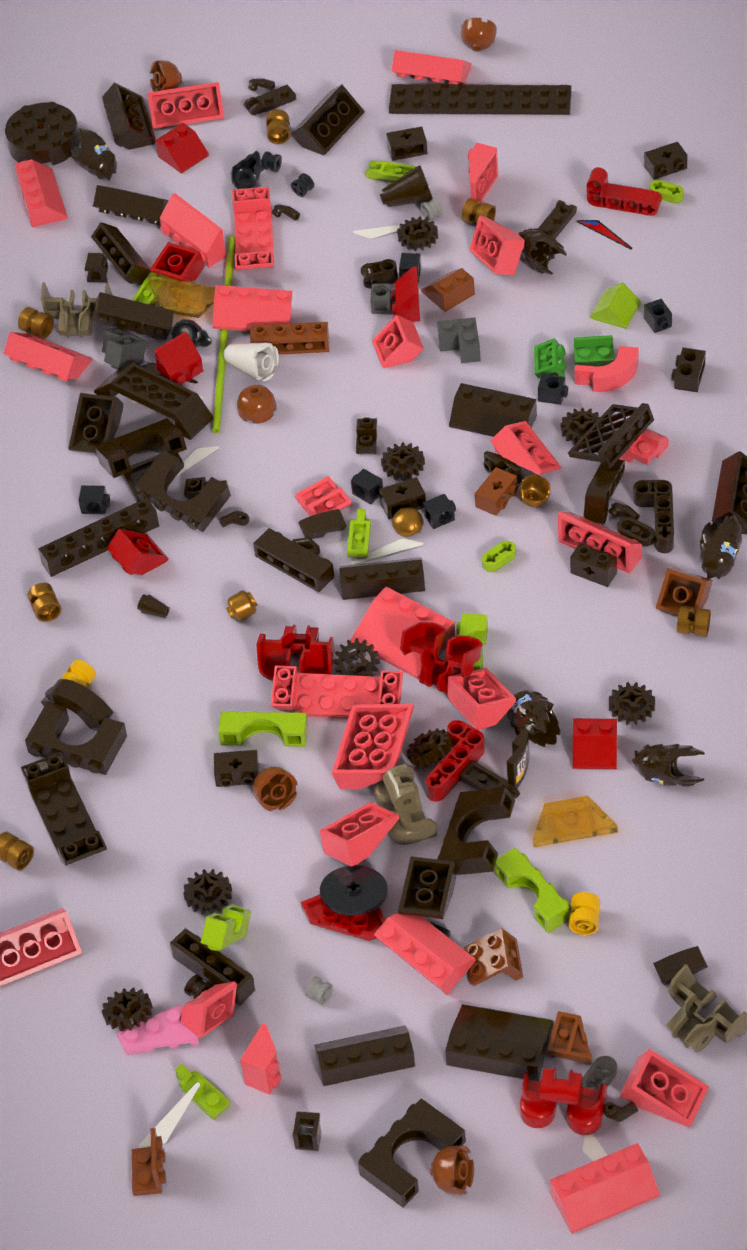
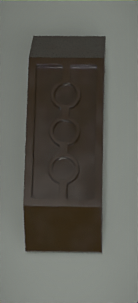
M135 363L116 370L94 390V394L115 397L119 393L175 420V426L182 431L183 437L192 440L213 420V415L198 393Z
M62 752L21 767L32 800L55 850L65 866L107 850L100 832L96 831L74 785Z

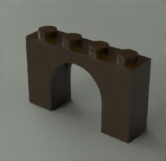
M168 418L94 446L100 465L113 478L131 472L132 469L128 458L140 451L161 449L174 455L187 450L182 431Z
M162 450L135 485L138 498L141 500L148 498L159 511H166L175 520L186 522L191 529H198L204 532L230 498L229 487L211 477L200 493L194 498L185 501L172 499L167 495V490L171 482L181 471L182 466L179 458Z
M47 701L25 739L28 753L35 757L45 758L62 752L68 765L74 768L86 769L92 773L106 775L127 737L125 723L104 718L96 735L90 741L81 745H67L59 740L69 721L67 707Z
M506 787L460 792L440 854L437 858L438 860L454 861L456 875L493 872L498 852L488 840L466 842V839L476 826L485 821L510 818L516 800Z
M422 1098L416 1104H412L407 1109L406 1114L400 1120H396L392 1124L390 1131L385 1136H381L369 1153H364L358 1162L360 1176L402 1208L419 1192L418 1179L394 1161L393 1156L396 1150L404 1143L413 1140L428 1142L438 1150L448 1146H463L466 1142L465 1130Z

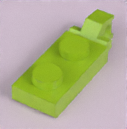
M357 509V519L350 520L347 557L368 558L371 521L366 519V509Z
M182 1064L175 1069L176 1077L180 1080L179 1086L185 1095L196 1083L200 1084L192 1101L212 1120L231 1105L230 1100L197 1071L193 1070L190 1072Z

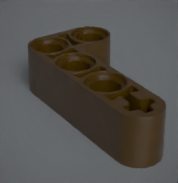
M618 459L610 469L603 468L602 463L600 464L586 491L584 504L585 519L605 525L609 501L623 477L625 460Z
M667 480L637 481L633 486V502L638 507H654L655 548L660 553H669L674 548L672 484Z

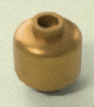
M241 590L228 598L227 603L229 606L226 610L232 619L236 617L239 621H243L256 613V606L258 604L250 591L247 593Z

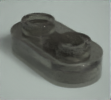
M610 1056L598 1057L582 1077L583 1088L593 1086L596 1087V1090H600L601 1084H607L608 1087L617 1074L616 1061Z

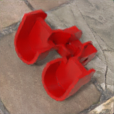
M420 622L402 631L400 650L405 656L412 652L421 654L422 666L419 683L427 687L435 684L440 692L448 693L449 676L461 674L463 678L470 676L474 671V664L481 658L482 642L477 638L461 635L447 640L445 660L440 659L438 649L444 645L446 629L439 624Z
M296 625L285 626L280 640L266 639V634H259L256 644L258 669L261 675L268 680L274 679L275 666H291V655H301L299 660L301 673L331 675L333 653L335 650L333 637H330L329 642H319V628L308 625L305 634H297Z
M556 1067L553 1069L544 1068L541 1082L529 1080V1074H524L521 1086L520 1117L527 1126L532 1128L548 1126L555 1117L557 1103L568 1104L567 1124L575 1133L590 1135L601 1127L604 1105L607 1100V1084H601L600 1090L583 1088L581 1073H574L573 1070H570L568 1080L557 1079Z

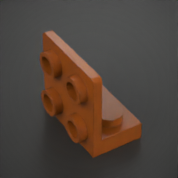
M500 928L464 947L465 951L476 959L475 963L468 970L471 985L475 986L501 972L510 976L515 981L523 978L517 939L504 929Z
M151 1128V1147L132 1149L133 1196L162 1193V1184H166V1172L163 1169V1163L166 1162L165 1149L163 1148L162 1136H157L156 1128Z

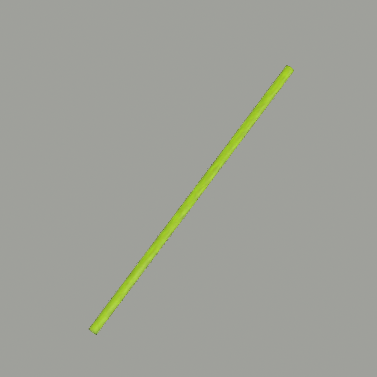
M234 236L228 237L224 286H232L235 253ZM225 329L220 331L213 433H219L221 427L226 365L224 350L227 347L228 330Z

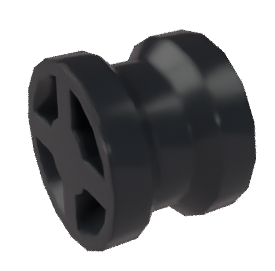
M266 151L261 159L264 169H271L272 172L277 173L281 167L282 156L279 154L272 155L271 152Z
M302 173L298 180L296 179L291 183L292 190L300 197L305 196L307 191L312 190L315 186L312 178L305 173Z

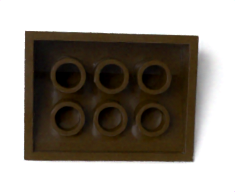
M462 1004L445 1050L447 1066L523 1079L524 1074L528 1073L529 1080L539 1081L553 1020Z

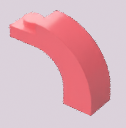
M619 346L616 359L606 366L576 365L574 370L575 384L593 386V392L610 391L625 385L636 374L639 364V348Z

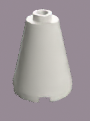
M268 342L230 344L224 350V359L227 363L251 377L265 382L273 377L275 372L272 371L274 366H278L279 354L276 346Z

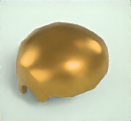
M540 475L525 477L519 490L521 501L530 507H541L550 496V483Z
M412 507L401 508L395 513L392 520L395 532L403 537L420 533L422 525H424L422 515L417 509Z

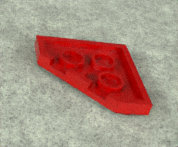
M320 895L301 902V908L310 924L367 941L377 939L374 934L386 921L379 907L366 914L351 916L342 915L328 909L323 904Z

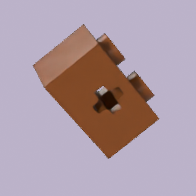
M496 467L475 492V507L497 516L501 509H505L509 499L516 495L518 491L517 476Z

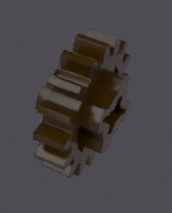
M421 216L416 220L414 217H411V221L404 220L405 224H400V228L397 229L398 242H401L402 247L407 245V250L414 248V251H417L418 248H421L423 251L425 246L431 248V243L436 244V239H438L437 225H434V221L429 222V218L422 220Z
M581 408V411L573 409V413L567 412V417H562V422L560 423L562 437L566 436L567 442L573 440V445H575L600 418L599 413H592V409L584 411V408Z
M404 442L401 443V446L395 443L393 449L387 447V452L382 453L381 466L383 472H387V477L393 475L394 480L398 479V477H401L402 481L405 480V477L412 479L413 474L419 476V471L424 470L425 458L423 451H419L418 446L412 448V443L408 444V446H405Z
M355 638V643L347 640L348 645L345 647L341 644L342 651L335 652L336 656L339 657L333 660L334 664L339 665L335 670L336 672H341L340 675L374 677L372 672L379 671L375 666L380 664V660L376 658L379 655L378 651H373L375 648L373 644L367 646L368 642L365 639L362 643L359 642L358 638ZM366 652L370 655L371 662L365 659ZM360 658L361 663L354 665L353 660L357 661ZM343 661L349 664L348 671L344 669Z
M626 682V687L618 685V691L612 690V695L609 696V711H612V717L618 716V722L626 720V725H628L630 721H633L637 725L638 720L646 722V716L652 717V711H655V696H652V690L646 691V685L638 687V682H635L634 686H630V683Z
M436 728L434 731L430 729L427 734L421 733L417 738H414L415 742L408 745L410 749L406 750L411 764L415 767L419 765L423 768L425 764L431 766L432 762L438 763L439 760L445 758V753L451 751L449 747L453 746V743L445 729L441 731L439 728Z
M203 869L201 875L197 872L194 873V879L188 877V884H184L185 892H183L187 906H192L193 912L200 909L201 915H204L206 911H209L211 915L214 909L221 912V905L228 906V900L232 899V886L229 883V878L223 877V872L215 874V870L212 869L210 873H207Z
M124 988L120 994L114 992V997H107L108 1003H103V1018L106 1025H111L113 1030L119 1027V1030L123 1031L125 1027H128L130 1031L132 1026L140 1027V1022H147V1016L152 1015L151 1009L153 1006L148 993L144 994L142 989L136 992L135 988H132L130 991Z

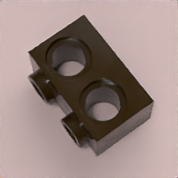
M682 348L681 354L676 357L675 366L677 368L672 370L671 380L674 381V389L698 392L706 365V351Z

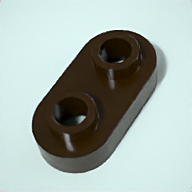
M624 517L618 521L617 532L621 535L638 541L643 547L654 543L655 531L650 526L631 517Z

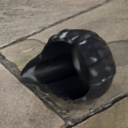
M258 151L247 155L245 159L232 167L230 173L231 180L237 189L253 188L258 182L260 173L264 171Z
M182 319L172 327V339L187 332L196 348L199 346L204 348L212 344V340L209 338L206 330L202 329L193 320Z

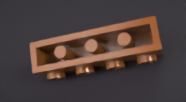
M328 322L251 326L250 343H271L273 346H276L279 355L329 352Z

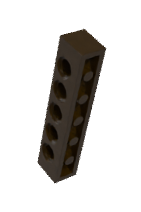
M145 498L38 548L42 565L50 577H53L108 551L107 547L119 529L146 533L159 527L157 511L149 499Z

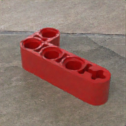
M600 167L592 170L587 181V201L592 206L654 216L657 214L662 202V195L657 191L608 183V174L606 170Z
M453 720L448 724L447 732L452 739L453 746L451 747L453 748L426 778V794L428 799L433 802L442 801L459 783V774L472 760L477 762L485 753L483 733L461 720Z

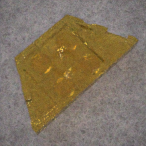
M150 276L149 283L159 307L173 310L174 314L199 318L214 304L216 287Z
M589 796L544 803L533 837V847L617 833L618 827Z

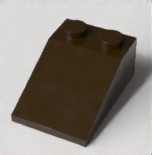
M80 393L68 449L96 453L94 446L114 438L121 421L124 404L117 397Z
M411 856L398 914L443 919L455 886V862Z

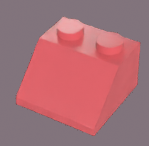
M396 315L372 340L381 365L384 368L412 362L424 349L414 322L399 315Z
M235 982L214 985L209 990L203 991L194 1000L188 1001L182 1008L181 1024L201 1039L233 1017L237 984Z
M262 1023L240 1062L245 1085L270 1095L273 1088H277L280 1084L282 1075L280 1074L277 1052L268 1027Z

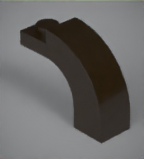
M59 679L53 687L45 692V697L41 701L43 706L48 701L67 707V709L77 714L90 729L99 728L104 718H110L114 713L93 691L67 679Z

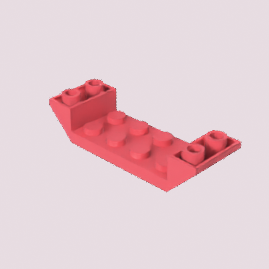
M269 187L232 190L236 246L235 269L249 270L275 267Z
M275 666L271 707L286 713H307L308 717L349 718L352 705L400 704L403 671L381 670V677L298 673L296 666Z

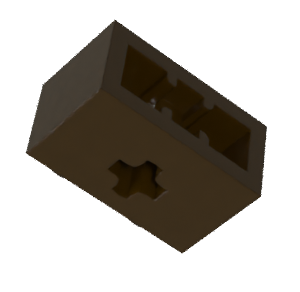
M422 126L386 133L387 147L392 161L428 154L427 140Z
M677 141L644 152V167L653 180L687 169V153Z
M417 477L379 489L380 503L388 519L393 518L395 513L401 508L423 509V502H426V494Z
M579 543L570 557L571 574L608 587L617 574V557Z
M257 750L214 753L216 787L254 784V780L259 774Z

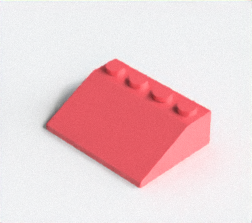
M385 587L371 603L350 641L355 643V638H358L360 643L364 639L367 640V646L373 644L375 647L373 651H378L379 655L377 657L419 679L422 666L421 654L412 652L405 656L400 650L402 631L420 622H432L443 626L446 629L444 645L438 649V655L440 656L447 647V640L455 637L454 621Z
M413 704L352 705L332 770V775L340 789H362L383 780V775L386 771L397 766L414 709Z

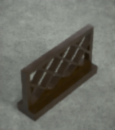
M642 403L638 408L612 404L568 452L569 457L601 462L603 468L610 469L654 421L649 404ZM601 443V444H599V445H597V446H594V447H591V448H590V446H592V445Z

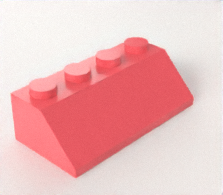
M395 50L391 72L397 73L396 76L407 78V75H411L416 80L424 81V78H431V82L441 83L442 80L448 81L449 85H459V83H465L472 63L460 59Z
M219 82L147 93L153 129L177 126L181 123L190 124L224 118Z
M34 160L15 163L18 183L31 226L36 227L68 219L53 169Z
M176 193L172 194L160 216V229L165 236H169L177 245L200 251L204 264L210 268L226 257L222 228Z
M216 285L212 329L251 331V326L290 324L293 291Z
M17 332L9 333L3 353L10 356L9 360L17 363L23 361L26 363L25 366L33 369L41 368V372L48 375H53L54 373L58 375V379L63 381L77 379L93 359L37 336Z
M572 512L558 513V540L560 543L576 549L579 543L616 556L617 569L628 574L641 560L642 544L638 541L625 537L616 531L605 528L601 524H596Z
M64 908L0 933V986L82 953L69 916Z
M396 913L388 917L374 934L384 946L446 995L451 992L476 961L472 955L420 916Z
M638 1143L550 1179L551 1196L571 1233L660 1196L650 1164Z

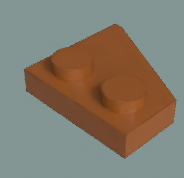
M558 1011L548 1044L547 1055L587 1064L592 1063V1055L589 1051L588 1040L580 1015Z

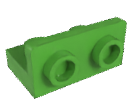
M612 335L575 337L573 339L575 366L600 367L614 361Z
M555 338L534 346L535 375L538 379L541 378L542 374L550 375L555 372L558 376L565 377L566 363L564 355H566L564 346L559 344Z

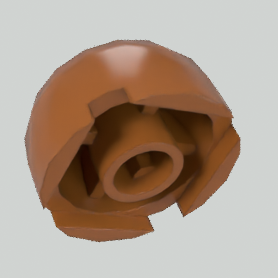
M470 18L465 20L464 25L461 27V38L464 44L472 50L481 51L489 48L494 43L497 27L495 23L488 19L487 22H483L482 18Z
M165 60L153 62L150 73H153V79H150L152 91L178 88L182 82V74L176 65Z
M251 385L244 388L237 399L239 417L246 422L247 420L253 421L255 424L266 422L274 416V411L277 409L273 393L262 385Z
M268 767L256 776L253 784V793L258 803L268 811L277 808L283 810L296 798L297 792L295 790L298 782L287 770L281 767Z
M448 1146L441 1149L430 1165V1174L435 1184L445 1193L466 1194V1186L471 1187L473 1183L474 1161L469 1159L467 1153H471V1151L466 1146Z

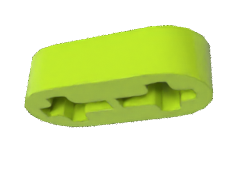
M655 180L650 183V190L659 192L664 201L679 203L684 198V190L679 185L662 180Z
M503 541L484 553L482 556L483 569L488 572H495L516 557V545L511 541Z

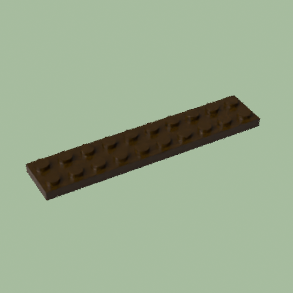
M392 84L389 114L570 115L572 85Z

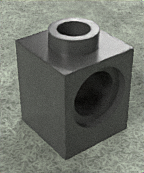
M372 284L370 298L372 314H391V284Z

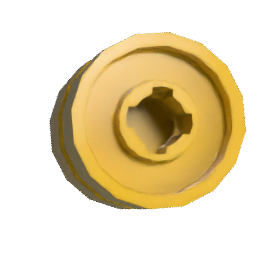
M76 659L61 679L77 682L87 688L95 679L96 672L85 661Z
M589 892L574 894L571 898L570 930L579 935L596 933L599 925L600 898Z

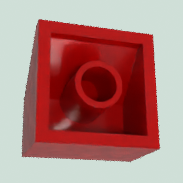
M181 123L155 140L158 157L181 174L209 156L208 151L196 132L185 123Z
M167 242L150 268V272L186 282L196 280L205 265L200 251Z
M412 267L395 281V290H392V302L396 301V303L392 304L393 315H399L411 322L420 321L417 267Z
M187 332L180 334L154 350L157 370L161 373L162 377L182 385L203 372L202 358Z
M124 529L117 531L107 547L112 554V558L118 561L123 566L122 569L130 575H144L164 564L169 559L148 534Z
M573 718V769H617V719Z

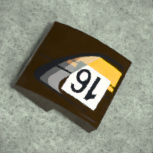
M526 728L512 742V755L507 760L508 783L517 789L522 783L529 765V737Z

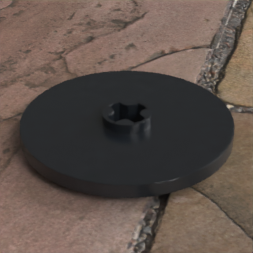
M359 865L345 866L330 872L320 885V897L323 904L328 909L342 915L354 916L374 911L383 904L388 893L387 882L378 871Z

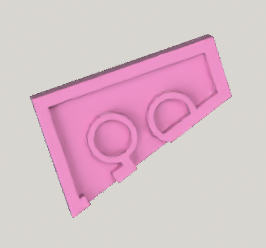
M181 1005L148 1018L147 1022L141 1021L140 1027L134 1025L130 1031L127 1027L123 1031L117 1032L118 1039L126 1055L154 1051L156 1048L166 1046L177 1048L178 1045L187 1043L198 1045L199 1041L193 1032L181 1024Z

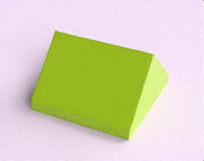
M621 282L605 290L590 315V319L626 329L640 306L641 300L624 282Z

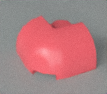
M646 429L620 459L629 463L635 459L649 465L654 457L659 458L669 446V440L664 435Z

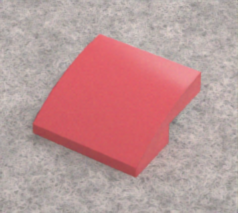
M330 476L295 494V499L310 516L336 509L341 511L352 504L341 487L338 488Z

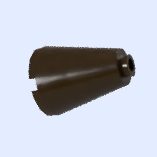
M421 165L416 166L383 188V193L380 194L383 205L387 204L388 207L429 202L433 199Z

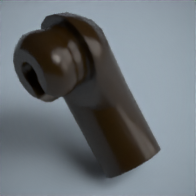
M264 78L249 80L248 89L257 91L259 86L273 90L275 88V81Z
M277 204L272 210V214L276 217H280L282 213L294 221L300 217V213L290 206Z
M613 503L612 507L608 510L614 517H617L619 513L636 520L640 517L630 506L620 503Z
M234 511L219 518V522L222 527L232 523L244 526L249 523V515L241 511Z
M311 538L292 539V541H296L302 547L312 550L315 554L318 555L320 553L319 545Z
M633 1101L623 1107L615 1105L613 1102H608L604 1105L603 1114L607 1118L617 1122H622L638 1112V1108Z

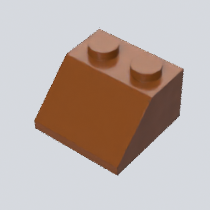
M463 268L449 272L422 288L421 292L441 310L446 312L475 295L474 278Z
M675 567L667 568L656 609L678 616L680 606L693 607L694 611L703 608L708 599L713 580Z

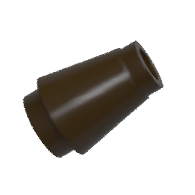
M143 594L137 609L142 614L166 618L170 607L150 594L148 596Z

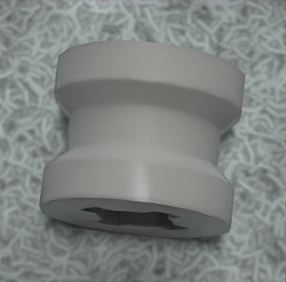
M436 198L431 199L429 203L424 202L421 204L422 214L425 218H429V220L433 219L434 216L438 217L443 214L441 204Z
M314 976L306 987L305 996L310 999L315 998L317 1003L323 1005L330 998L333 985L329 982L324 983L321 978Z

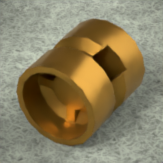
M279 109L270 111L266 116L267 138L274 144H283L291 136L289 115L287 112Z
M472 198L465 202L461 215L462 221L471 224L476 223L477 225L479 215L494 221L496 215V207L494 205L481 203V201Z
M26 307L19 316L18 328L24 332L32 333L34 336L45 339L53 330L54 318L49 314Z
M39 583L29 589L27 593L28 600L39 621L49 622L61 614V605L50 584Z
M680 606L677 633L689 635L691 632H694L695 636L707 637L711 610L699 608L697 611H694L693 607Z
M8 831L0 834V860L8 862L9 866L18 871L25 869L32 860L34 847L23 840H19L17 836Z

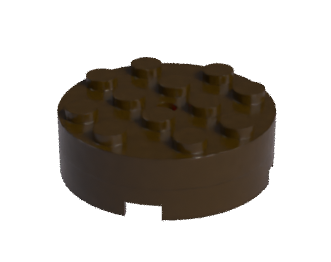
M55 102L25 105L8 119L5 126L9 152L17 162L34 160L39 163L52 162V165H57L70 158V150L74 146L79 147L80 144L77 135L79 130L74 113L67 107Z

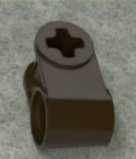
M392 259L366 263L360 268L361 275L364 276L363 284L366 288H371L372 284H394L398 280L397 265Z

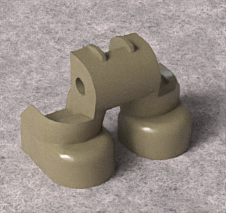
M42 282L41 301L43 310L46 314L59 320V335L67 336V338L69 336H80V338L91 336L94 305L97 298L88 297L86 290H83L81 309L73 310L75 301L74 290H70V299L68 300L53 298L49 294L46 283ZM106 283L105 293L112 295L109 283Z
M402 764L386 771L383 775V780L376 783L374 794L377 805L389 811L396 810L394 813L399 815V820L388 832L391 840L397 844L407 845L437 836L435 821L430 818L426 819L422 811L418 786L414 783L413 767L408 764Z
M685 964L671 980L668 993L681 1009L666 1024V1027L672 1032V1037L675 1039L678 1037L684 1042V1047L687 1049L691 1047L694 1051L700 1052L711 1042L714 1036L728 1043L735 1037H741L747 1031V1013L744 1011L739 1016L731 1009L724 998L714 1008L713 1013L705 1019L698 1014L701 1008H707L716 999L717 994L713 989L710 992L706 990L694 978L688 965Z

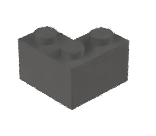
M476 317L437 321L440 352L459 350L461 363L481 361Z
M118 328L108 329L105 331L101 351L105 353L104 362L110 364L114 369H120L131 363H143L147 341Z

